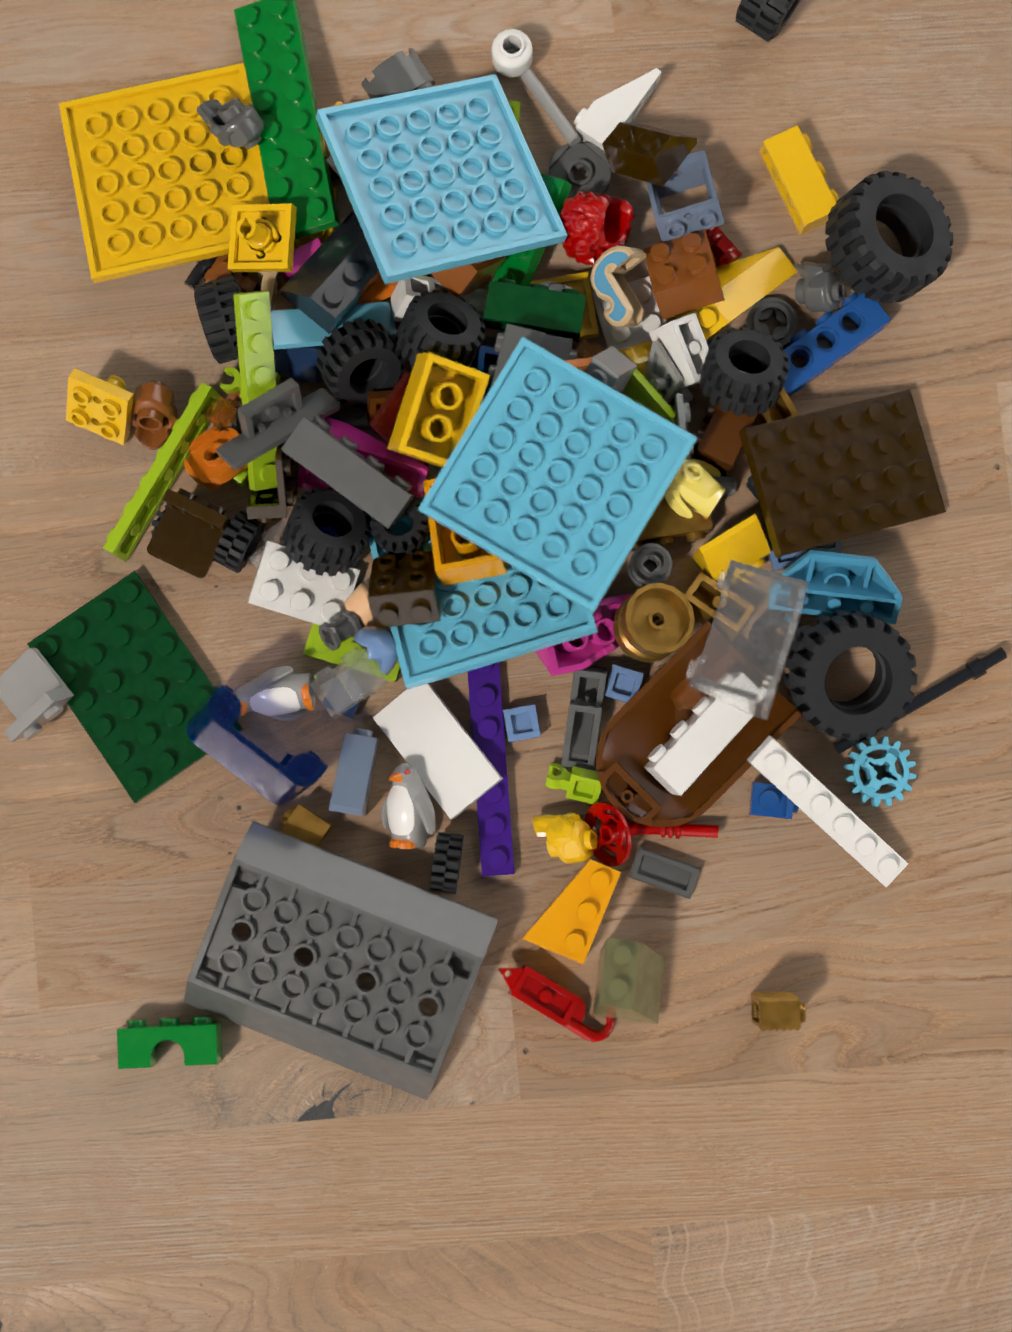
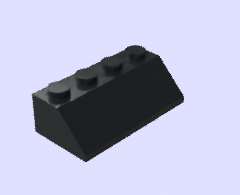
M354 210L279 291L282 296L329 334L381 277Z

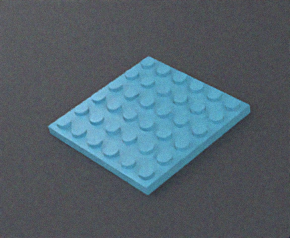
M496 74L317 110L316 120L385 284L565 242L567 232Z
M522 337L418 510L579 606L594 613L697 441V437Z
M425 494L422 498L414 497V499L417 498L422 503L425 498ZM406 515L401 516L395 526L390 528V532L397 536L408 533L413 527V519ZM371 532L369 545L374 560L387 553L385 549L382 550ZM427 535L430 539L427 545L423 542L421 543L423 548L421 551H433L431 535ZM506 563L508 574L445 586L442 585L436 574L435 589L441 610V621L392 626L390 628L405 686L407 689H411L597 633L598 630L593 613Z

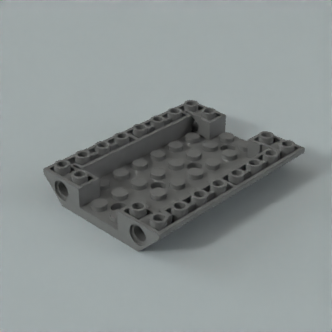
M253 821L233 859L187 980L184 1002L427 1100L499 919ZM239 922L248 924L252 932L251 937L247 939L239 938L234 930L235 924ZM306 947L310 949L314 956L313 961L308 964L301 963L296 957L298 948ZM363 972L371 973L375 977L376 985L368 989L362 987L358 982V975ZM426 997L433 998L438 1004V1010L434 1013H426L421 1009L420 1001Z

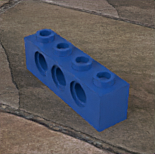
M854 292L841 303L843 308L834 314L833 312H826L815 321L818 326L809 332L803 329L790 339L792 344L783 350V352H787L789 357L787 363L790 364L788 375L783 385L789 397L882 331L889 324L891 319L877 301L865 298L864 293L858 295V293ZM851 319L854 321L856 330L849 331L845 329L842 325V320ZM816 338H827L831 343V348H820L817 345ZM794 355L801 356L805 360L806 366L803 368L795 367L791 363L790 357Z

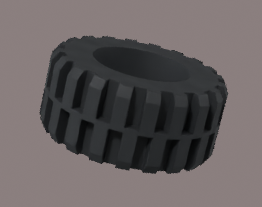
M882 171L864 178L836 201V204L828 214L829 220L826 222L825 234L829 235L825 239L826 249L831 252L830 261L832 266H836L840 271L838 276L843 282L848 281L852 285L851 289L856 293H864L865 298L873 301L879 299L882 303L907 300L937 280L947 269L953 251L950 248L954 241L953 233L949 231L951 221L949 216H945L943 212L944 205L941 201L937 202L933 197L934 192L929 187L924 188L920 185L921 181L914 177L906 178L904 173ZM876 220L885 224L894 233L900 244L902 255L894 252L883 241L878 231Z
M837 610L833 612V617L831 618L825 614L816 618L817 625L813 628L807 624L801 630L804 634L800 641L794 639L790 648L794 650L793 656H786L784 665L789 669V673L784 675L785 685L790 689L787 694L790 701L802 713V716L821 732H826L830 737L840 739L843 736L848 741L858 740L859 734L868 739L876 736V730L882 728L884 731L893 726L891 720L896 716L901 719L906 712L903 709L906 701L911 703L915 693L910 690L911 685H917L918 674L911 670V668L917 666L915 656L908 652L911 646L907 640L901 637L896 629L872 614L867 615L859 610H852L850 613L845 610ZM855 647L869 649L875 659V673L869 687L852 700L841 702L831 700L825 691V675L831 662L848 649Z

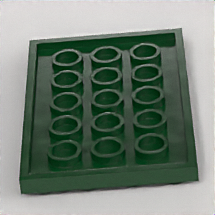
M135 571L27 643L29 648H37L73 693L74 696L67 704L134 803L140 802L244 730Z

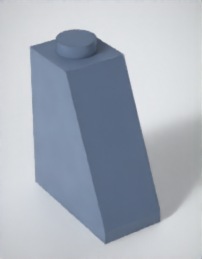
M354 728L353 734L345 733L329 811L359 816L367 815L379 739L372 737L373 731Z

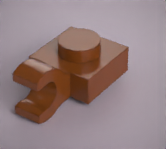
M228 255L218 256L211 269L209 268L203 277L206 282L234 275L239 281L243 293L260 291L261 289L258 287L259 284L246 277L249 272H232L228 270Z

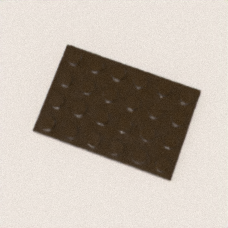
M911 389L756 425L739 431L775 558L946 512Z

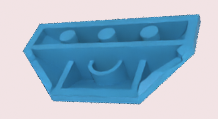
M809 550L772 579L766 608L768 610L819 616L825 614L828 617H833V612L837 610H845L848 613L852 610H859L867 615L872 614L887 624H896L903 596L876 557Z

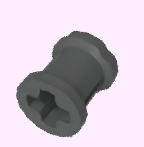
M345 610L341 613L340 618L335 621L321 624L319 626V634L324 644L330 650L335 651L341 646L342 642L354 637L362 627L357 616L353 612Z

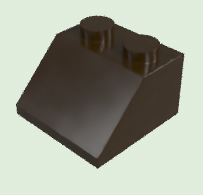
M619 122L602 145L612 173L663 187L698 142L697 138L644 124Z

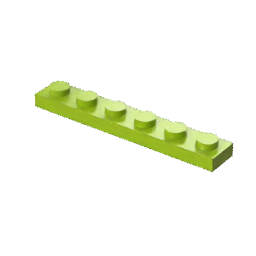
M268 291L233 294L242 406L276 387ZM277 447L247 463L250 490L259 491L278 488L275 464Z
M201 382L198 389L192 393L188 406L182 416L175 421L170 436L157 451L156 459L149 471L141 478L139 488L133 498L126 503L123 514L116 526L107 535L103 549L125 562L129 559L163 502L162 499L167 489L172 487L184 467V459L188 460V456L191 453L188 447L191 442L206 430L224 400L209 385Z

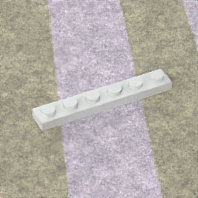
M771 736L747 759L886 888L908 865L899 854Z

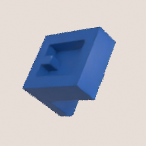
M752 782L749 815L792 819L793 813H798L799 807L774 784Z

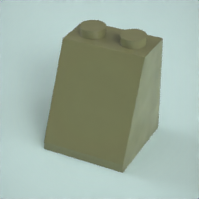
M607 937L600 951L592 1015L658 1024L666 958L641 942Z

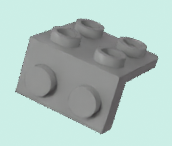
M37 648L27 649L0 676V698L17 719L4 731L11 742L22 738L26 740L34 738L43 730L42 726L47 721L58 716L64 710L63 706L74 696Z

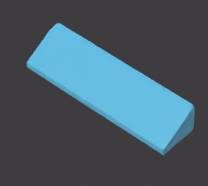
M388 302L356 304L336 326L339 329L343 326L342 323L346 321L353 323L358 318H362L364 322L367 319H372L376 324L381 323L393 339H396L397 333L395 322L392 318V310ZM299 309L271 311L273 348L275 350L323 346L322 340L325 336L329 337L332 334L327 333Z

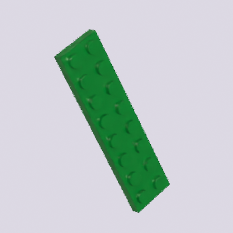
M259 0L234 9L252 105L264 121V129L260 134L261 140L258 144L269 204H293L297 207L295 239L339 226V217L323 134L316 120L318 108L297 0ZM278 235V236H279V240H277V241L280 242V241H281V235Z

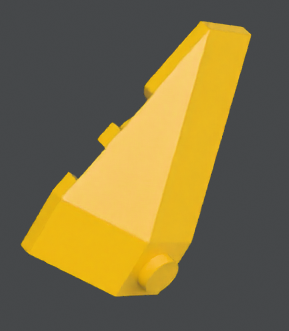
M780 247L734 261L729 265L719 266L717 271L725 300L673 317L678 319L695 313L704 337L708 341L753 307L758 301L765 298L798 273V271Z

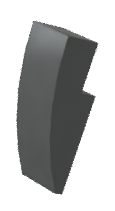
M590 665L583 670L573 672L561 766L571 768L576 766L589 770L594 768L607 676L606 667Z

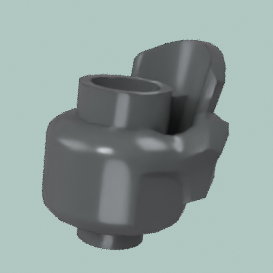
M236 97L223 105L217 99L206 101L197 107L198 114L209 126V131L218 139L219 144L222 146L230 145L235 148L244 146L246 149H249L260 142L264 121L251 104H242L239 98Z
M808 261L796 264L795 268L801 276L795 286V298L798 304H805L811 312L834 311L845 298L846 286L838 274L832 270V265L827 262L817 264Z

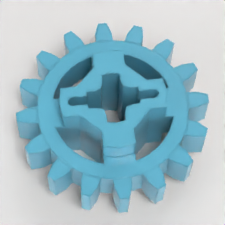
M884 736L881 737L878 744L875 737L868 738V746L862 742L856 744L859 753H848L853 762L852 764L844 765V769L851 771V775L844 778L845 782L854 783L855 786L850 790L851 794L862 793L860 802L865 803L871 798L872 806L878 807L882 799L885 806H892V797L897 801H902L904 797L901 791H912L913 788L907 782L917 777V775L909 773V768L915 766L916 763L914 761L907 762L906 757L910 754L909 749L901 752L898 750L900 741H894L889 745L888 737ZM874 750L884 751L878 759L866 756ZM896 760L900 766V775L896 771ZM884 765L882 771L887 777L876 778L877 771L872 766ZM859 768L864 772V783L860 779ZM886 784L888 786L893 787V789L887 793H876V791L880 789L881 785Z

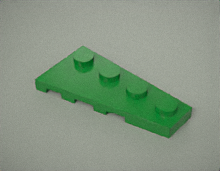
M541 174L558 215H560L564 200L567 198L572 185L566 180ZM546 246L507 255L506 260L495 273L494 281L506 278L516 281L517 285L529 286Z

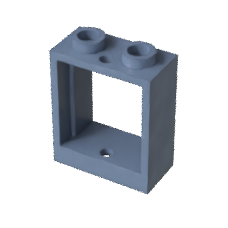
M705 150L689 154L676 171L679 170L680 172L678 174L673 173L663 187L646 182L654 219L662 242L725 224ZM706 184L709 200L665 214L663 213L660 198Z

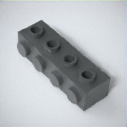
M317 415L314 419L303 417L281 450L385 527H394L416 496V494L410 491L412 485L397 474L394 478L383 471L386 466L372 455H369L367 458L356 451L359 446L348 437L342 435L341 438H338L330 432L332 426Z

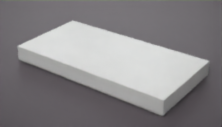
M429 683L405 690L373 717L406 762L417 769L423 784L450 819L456 818L503 779Z

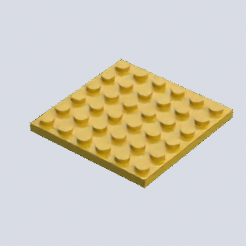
M244 63L59 103L91 279L94 283L229 254L232 205L269 204L259 144L257 143L249 149H246L244 146L239 148L230 145L222 146L219 144L218 139L209 131V126L197 112V107L200 104L217 99L223 105L237 97L242 104L252 105Z

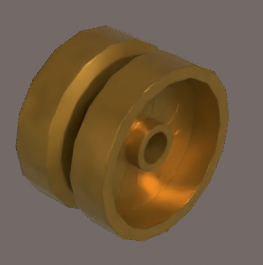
M663 583L647 584L624 600L615 612L613 621L615 640L622 651L634 660L646 663L661 661L684 646L692 635L695 623L693 608L687 597L674 586Z

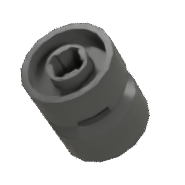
M654 543L644 544L637 548L630 558L627 568L629 579L639 589L647 584H664L672 570V559L668 551L661 545Z

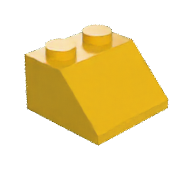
M754 514L699 547L693 555V559L702 573L723 587L728 588L740 580L737 574L746 569L752 573L767 564L764 558L771 553L760 522Z

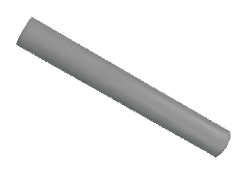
M528 68L520 77L571 147L577 145L581 138L532 70Z

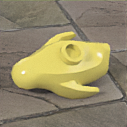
M685 459L664 496L671 509L680 516L691 519L693 514L690 510L701 514L707 520L718 505L726 489L714 478L721 475L718 469L702 460Z

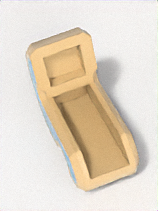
M626 246L612 247L602 253L592 268L590 276L592 290L598 298L610 302L611 307L604 310V317L611 325L616 327H636L644 317L645 310L623 275L647 257V254L639 248Z

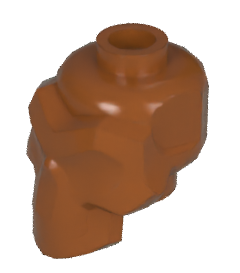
M154 380L140 384L135 389L131 425L136 427L134 435L139 443L149 450H156L167 441L168 431H172L173 425L177 420L178 410L175 407L173 391L163 382Z

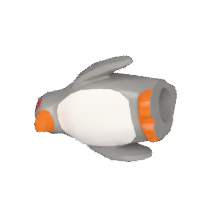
M290 666L273 667L247 684L236 688L232 693L231 702L240 716L252 711L282 721L301 718L306 714L304 709H315L316 694L313 672L292 673L293 668Z
M400 764L389 777V781L393 783L381 808V821L383 827L391 832L390 847L413 849L425 846L427 843V833L429 835L434 833L435 811L429 793L417 769L410 764Z

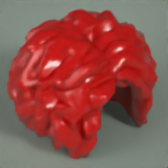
M579 191L574 197H568L564 200V209L561 210L559 217L567 232L565 242H562V246L568 257L575 258L577 263L593 266L602 253L615 246H625L632 230L631 221L635 218L633 206L628 201H623L617 196L612 198L610 195L596 194L592 191L587 192V194Z

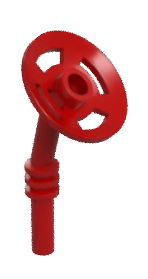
M599 802L592 805L588 809L584 820L595 833L597 817L602 820L599 831L600 836L597 837V847L593 849V855L601 863L610 867L621 865L628 859L631 851V835H661V838H665L668 835L669 839H672L673 836L676 839H680L681 836L718 838L719 825L685 823L678 826L656 827L637 822L627 823L622 813L615 806L607 802ZM603 847L611 852H617V857L608 854Z

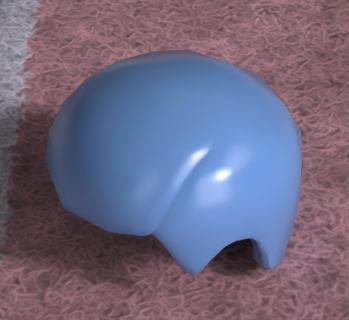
M375 626L362 627L355 634L354 641L359 643L360 646L367 647V658L373 659L380 666L379 670L383 674L389 675L398 662L392 634L383 628H375Z

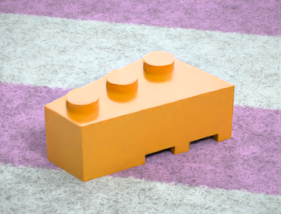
M587 860L558 896L542 912L539 918L523 934L522 939L584 964L621 872L594 860Z

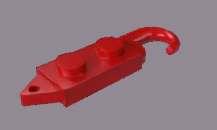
M523 965L522 968L498 969L509 989V995L590 1042H601L613 1032L615 1022L614 1018L606 1017V1024L600 1030H594L582 1023L586 1009L583 1000L530 967ZM509 971L510 974L506 977L505 972Z

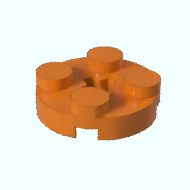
M218 427L211 428L201 433L191 442L188 447L191 453L188 456V461L186 458L184 459V467L197 484L206 486L209 490H216L222 484L234 478L240 471L247 468L246 464L234 470L222 458L218 457L215 460L213 458L217 454L216 449L219 446L240 435L233 428H228L229 431H220Z

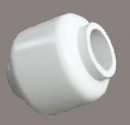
M507 29L496 36L491 47V57L497 72L510 78L519 77L531 66L532 43L525 33L516 29Z

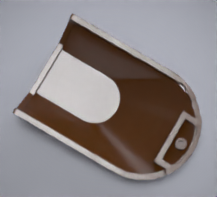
M707 621L608 722L600 737L596 754V767L600 785L612 805L623 815L637 823L656 827L678 826L688 823L707 811L752 766L747 759L769 736L777 741L802 716V713L778 693ZM741 672L768 699L767 702L681 796L670 794L644 768L650 761L648 755L658 745H665L672 737L670 731L676 724L682 720L687 721L694 713L691 709L698 700L704 696L709 697L715 690L713 685L718 678L725 673Z

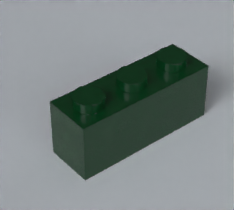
M500 278L498 281L490 280L483 317L486 328L504 331L507 324L543 332L550 336L573 339L572 342L579 343L586 308V296L581 295L579 291L574 289H562V292L549 290V287L543 284L533 283L529 287L517 285L516 281L506 278Z

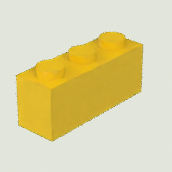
M798 125L764 140L759 153L799 234L802 235L826 224L829 220L828 214L839 198L835 190H830L825 181L826 173L820 161L816 162L811 153L812 144L806 133L802 134Z

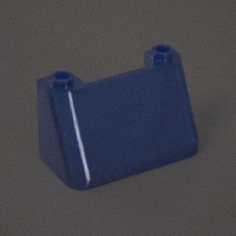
M220 680L187 723L189 739L270 802L276 805H284L291 802L317 782L328 768V765L311 749L308 753H300L295 756L287 752L282 760L277 762L234 729L232 726L241 714L242 705L240 699L233 693L234 690Z

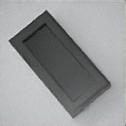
M638 846L628 877L690 899L701 868Z

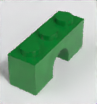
M210 1015L192 1017V1022L179 1023V1017L160 1018L159 1024H146V1019L126 1020V1025L117 1029L118 1069L153 1067L157 1064L158 1046L164 1040H172L181 1046L184 1053V1066L215 1065L222 1061L221 1021H212V1016Z

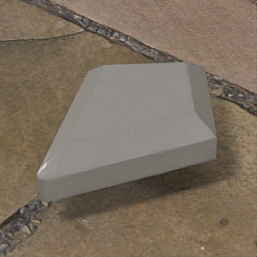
M653 341L645 378L670 405L684 379L660 341Z

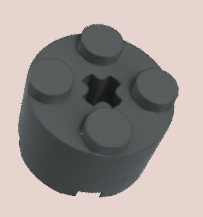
M409 48V55L405 56L403 51L394 54L372 70L375 77L370 82L365 78L361 84L369 98L373 99L433 87L435 80L413 48Z

